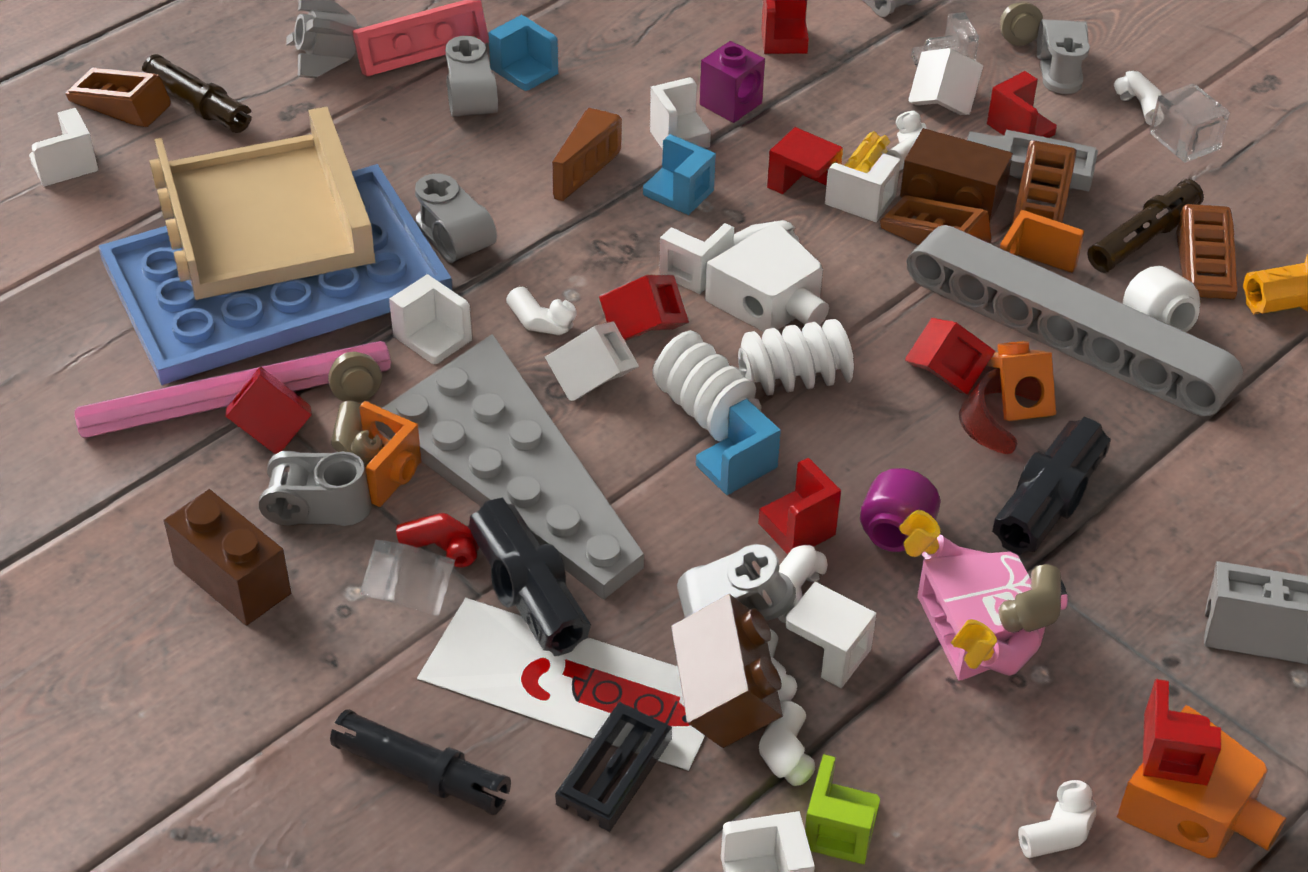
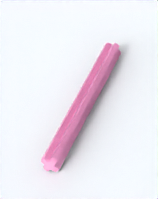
M377 341L267 365L262 368L290 390L296 392L329 384L328 375L332 364L340 355L347 352H360L371 356L377 362L381 372H386L390 369L391 361L385 342ZM258 368L77 407L74 416L78 432L81 437L89 438L227 407Z

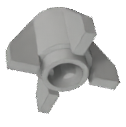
M298 0V11L309 13L298 15L295 30L287 36L286 45L296 46L297 50H305L306 52L298 54V77L317 78L352 59L356 51L352 31L362 28V26L357 25L355 16L334 0Z

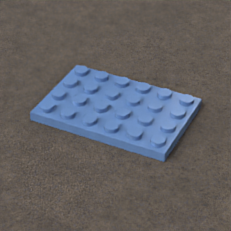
M378 164L352 171L371 223L376 263L195 300L190 280L180 282L174 252L180 251L182 248L172 250L166 226L98 246L102 262L161 385L390 313L389 298L426 274L452 290L451 276Z

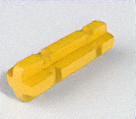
M875 131L870 132L844 166L868 173L883 153L887 154L888 150L886 147L890 143L889 138L886 135L880 137Z

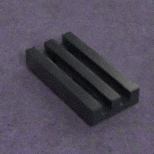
M618 702L556 791V805L565 810L572 806L577 809V816L587 821L593 817L599 820V827L610 832L672 740V727ZM626 723L634 725L619 749L615 751L608 761L606 768L589 793L586 795L580 792ZM648 733L652 734L605 804L602 803V800Z

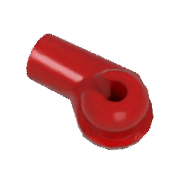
M437 513L404 522L396 527L397 539L403 551L435 544L446 551V557L456 567H467L476 561L477 551L480 547L473 538L469 527L447 513Z

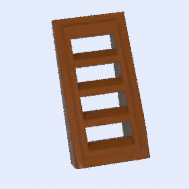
M92 68L65 93L70 102L141 127H148L171 104V99L160 76L152 73Z
M590 107L585 110L552 162L554 199L564 201L620 152L622 118L619 115Z
M1035 140L1029 142L1012 224L1021 210L1061 223L1063 222L1077 153L1075 148ZM1031 180L1059 185V188L1033 184ZM1027 199L1055 204V207L1027 202Z
M905 195L880 220L881 229L917 245L934 229L943 225L954 227L987 243H991L988 211Z
M1186 204L1182 208L1180 222L1176 230L1182 277L1194 284L1199 291L1200 297L1235 299L1237 295L1234 225L1231 209L1227 206ZM1197 273L1220 274L1221 277L1197 275Z

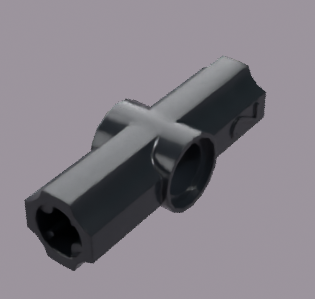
M1083 417L1078 421H1069L1045 453L1036 451L1031 456L1020 476L1015 493L1006 502L994 520L992 532L998 536L1003 548L1017 555L1028 551L1035 552L1060 517L1068 519L1075 512L1085 493L1090 476L1097 469L1103 458L1106 457L1111 439L1104 433L1100 423L1087 417Z
M503 497L486 501L477 512L470 515L468 527L491 565V580L498 600L507 608L517 607L543 651L552 652L554 657L572 652L581 641L588 638L591 623L566 586L565 568L558 550L549 543L544 545L538 543L514 504L506 503Z

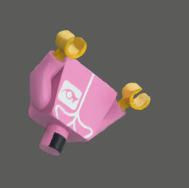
M922 510L914 511L899 526L901 533L909 536L904 541L906 553L911 557H918L922 554L923 558H925L923 560L917 597L958 681L968 679L987 670H993L1008 676L1016 674L1038 651L1045 630L1044 627L1031 632H1026L1022 629L1019 632L1012 633L1005 630L1000 622V605L1005 600H1015V596L1019 593L1031 590V578L1019 556L1012 552L987 553L957 546L940 535V527L930 514ZM1061 580V610H1064L1067 607L1068 599L1066 588Z

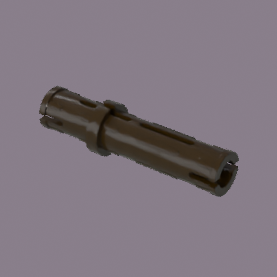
M158 54L151 55L144 61L142 71L158 74L166 91L192 106L198 116L206 120H215L234 133H240L249 126L252 116L247 114L251 113V109L229 97L223 87L214 83L208 84L203 82L198 77L174 65Z
M1184 179L1164 195H1156L1147 200L1142 211L1121 224L1100 242L1088 248L1087 255L1091 265L1099 272L1107 273L1116 264L1140 249L1159 233L1172 231L1180 222L1183 206L1186 204H1202L1204 194L1200 185L1192 179ZM1167 208L1168 213L1157 219L1156 215ZM1149 222L1150 226L1144 228L1143 224ZM1133 231L1137 233V235L1130 239L1128 242H1124L1123 239L1127 237L1129 234H1131Z

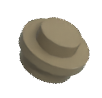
M1019 2L1011 4L1002 13L1000 20L1001 34L1013 45L1022 46L1029 44L1037 38L1041 19H1043V15L1032 3Z
M347 352L340 355L332 364L328 375L329 386L333 394L343 402L354 401L360 403L371 398L378 391L382 381V373L377 362L371 356L360 352Z

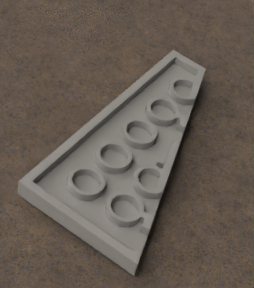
M493 334L382 407L389 412L418 424L421 460L424 464L481 507L486 501L502 497L506 503L514 504L540 545L548 543L553 545L562 558L565 571L603 600L644 569V553ZM376 421L377 428L390 438H393L395 433L386 424Z

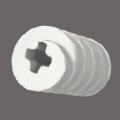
M836 319L826 320L822 328L816 322L806 323L802 332L796 325L786 326L782 335L775 328L766 329L762 339L755 331L746 332L742 338L741 348L738 351L739 370L743 378L750 379L754 384L755 382H760L766 395H773L775 379H781L786 392H793L796 376H801L807 389L814 388L815 376L819 372L827 386L834 385L835 374L838 369H841L847 383H850L853 377L854 363L851 344L846 331Z
M690 330L674 337L664 347L660 356L655 361L652 371L657 386L663 392L668 393L676 404L681 405L684 411L689 416L694 417L697 423L702 428L707 429L710 435L717 441L721 442L728 438L729 407L747 398L761 411L760 401L755 399L756 386L754 382L743 378L741 371L737 367L729 366L728 360L723 355L716 354L714 347L703 342L697 332Z

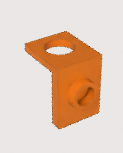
M1021 210L1003 238L1000 248L1016 256L1020 255L1073 273L1078 264L1084 230Z
M1028 341L997 344L998 352L993 354L986 366L1000 368L1004 420L1014 421L1056 415L1052 352L1030 350ZM1032 376L1041 385V397L1035 405L1023 407L1016 400L1015 388L1021 379Z
M364 401L359 406L362 431L368 430V437L372 440L377 434L383 443V448L366 466L371 503L381 507L401 484L404 485L411 480L417 466L422 462L419 430L417 423ZM375 421L382 422L392 429L395 435L391 440L386 439L378 431Z

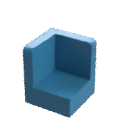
M522 14L488 32L491 70L520 89L528 91L559 74L557 37Z
M669 134L663 140L662 168L643 185V195L689 215L714 191L716 153Z
M746 398L729 407L728 438L697 454L696 466L726 495H729L778 467L781 429Z

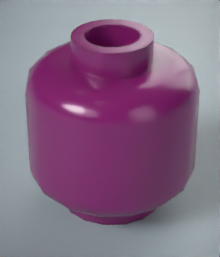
M893 468L881 472L872 482L861 506L860 522L863 530L872 542L881 549L890 552L905 551L904 541L909 536L901 533L899 526L916 510L925 511L936 520L941 503L938 490L928 478L913 470Z

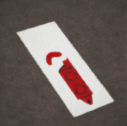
M465 598L417 677L418 680L592 739L618 702H621L672 727V740L658 761L689 771L705 735L687 723L677 666L591 638L581 641L572 652L554 657L552 652L543 651L521 615ZM627 722L612 745L620 747L634 725ZM648 733L635 753H640L652 734Z

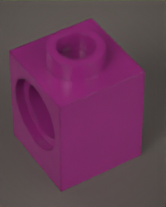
M729 41L702 59L699 105L733 123L755 109L763 101L765 58L739 44Z

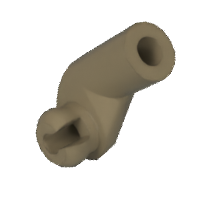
M354 401L342 402L338 409L331 445L337 452H350L359 456L366 467L383 448L382 440L377 434L372 440L368 437V430L361 431L362 424L359 409L361 404Z
M1047 564L1039 565L1032 570L1031 590L1017 594L1015 600H1005L999 607L1000 622L1005 630L1012 633L1019 632L1022 629L1026 632H1031L1050 626L1057 621L1061 611L1060 570L1053 565Z

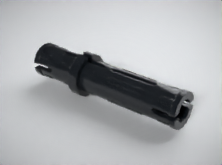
M350 709L344 710L335 721V724L356 732V736L332 729L330 742L333 747L342 748L428 785L429 792L435 796L447 798L449 795H452L485 810L491 815H496L506 802L505 799L484 791V787L495 792L501 791L509 794L511 779L504 774L500 775L465 761L464 753L448 747L443 751L429 744L420 742L362 717Z

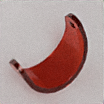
M1000 368L988 372L963 402L959 411V419L965 432L977 443L991 450L1010 454L1017 447V439L994 420L985 402L986 394L1002 393ZM1032 376L1021 379L1016 385L1015 395L1033 401H1038L1041 397V385Z

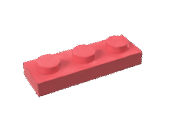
M463 0L352 31L361 72L367 77L446 55V44L455 37L472 36L480 39L484 44L489 43L481 0Z

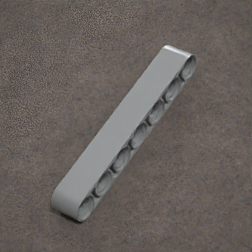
M947 225L938 226L907 258L908 272L921 286L1193 414L1211 416L1217 413L1243 378V369L1240 362L1228 351Z

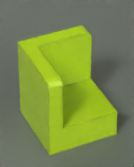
M823 754L806 815L805 833L810 851L865 865L879 809L880 797L874 793L833 784L836 757Z

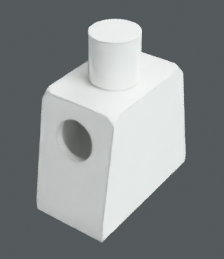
M775 221L707 262L705 300L763 332L771 328L779 330L794 319L799 320L804 325L811 322H816L820 325L825 320L829 311L828 303L820 299L823 272L820 262Z

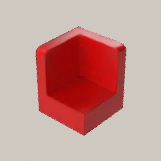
M763 0L761 31L764 54H808L807 0Z
M1023 71L992 88L987 125L1003 136L1007 129L1050 138L1056 134L1057 129L1056 124L1038 113L1037 109L1033 107L1038 79L1028 72Z
M794 127L769 151L767 188L784 194L802 176L827 186L828 169L833 163L842 164L843 147Z
M645 275L599 296L607 323L614 321L625 341L650 330H673L689 323L674 275Z
M931 318L906 356L905 361L914 367L930 371L959 393L968 395L995 353V350L957 322Z
M261 366L226 408V417L274 454L283 451L312 415L311 406Z
M806 458L797 464L795 491L759 509L758 524L787 554L793 548L801 545H811L814 547L836 535L841 489L810 458Z
M1155 679L1144 713L1143 776L1208 786L1221 751V727L1210 726V719L1203 715L1169 710V681Z

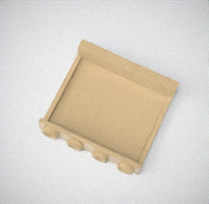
M328 107L308 110L312 134L168 161L162 138L155 139L158 159L149 160L155 188L158 189L157 193L163 218H174L165 220L172 250L182 248V250L174 252L180 282L190 280L195 300L376 263L371 223Z

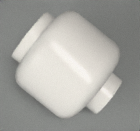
M1154 266L1138 273L1130 281L1124 294L1123 304L1187 332L1198 319L1200 296L1199 291L1189 280L1168 268Z

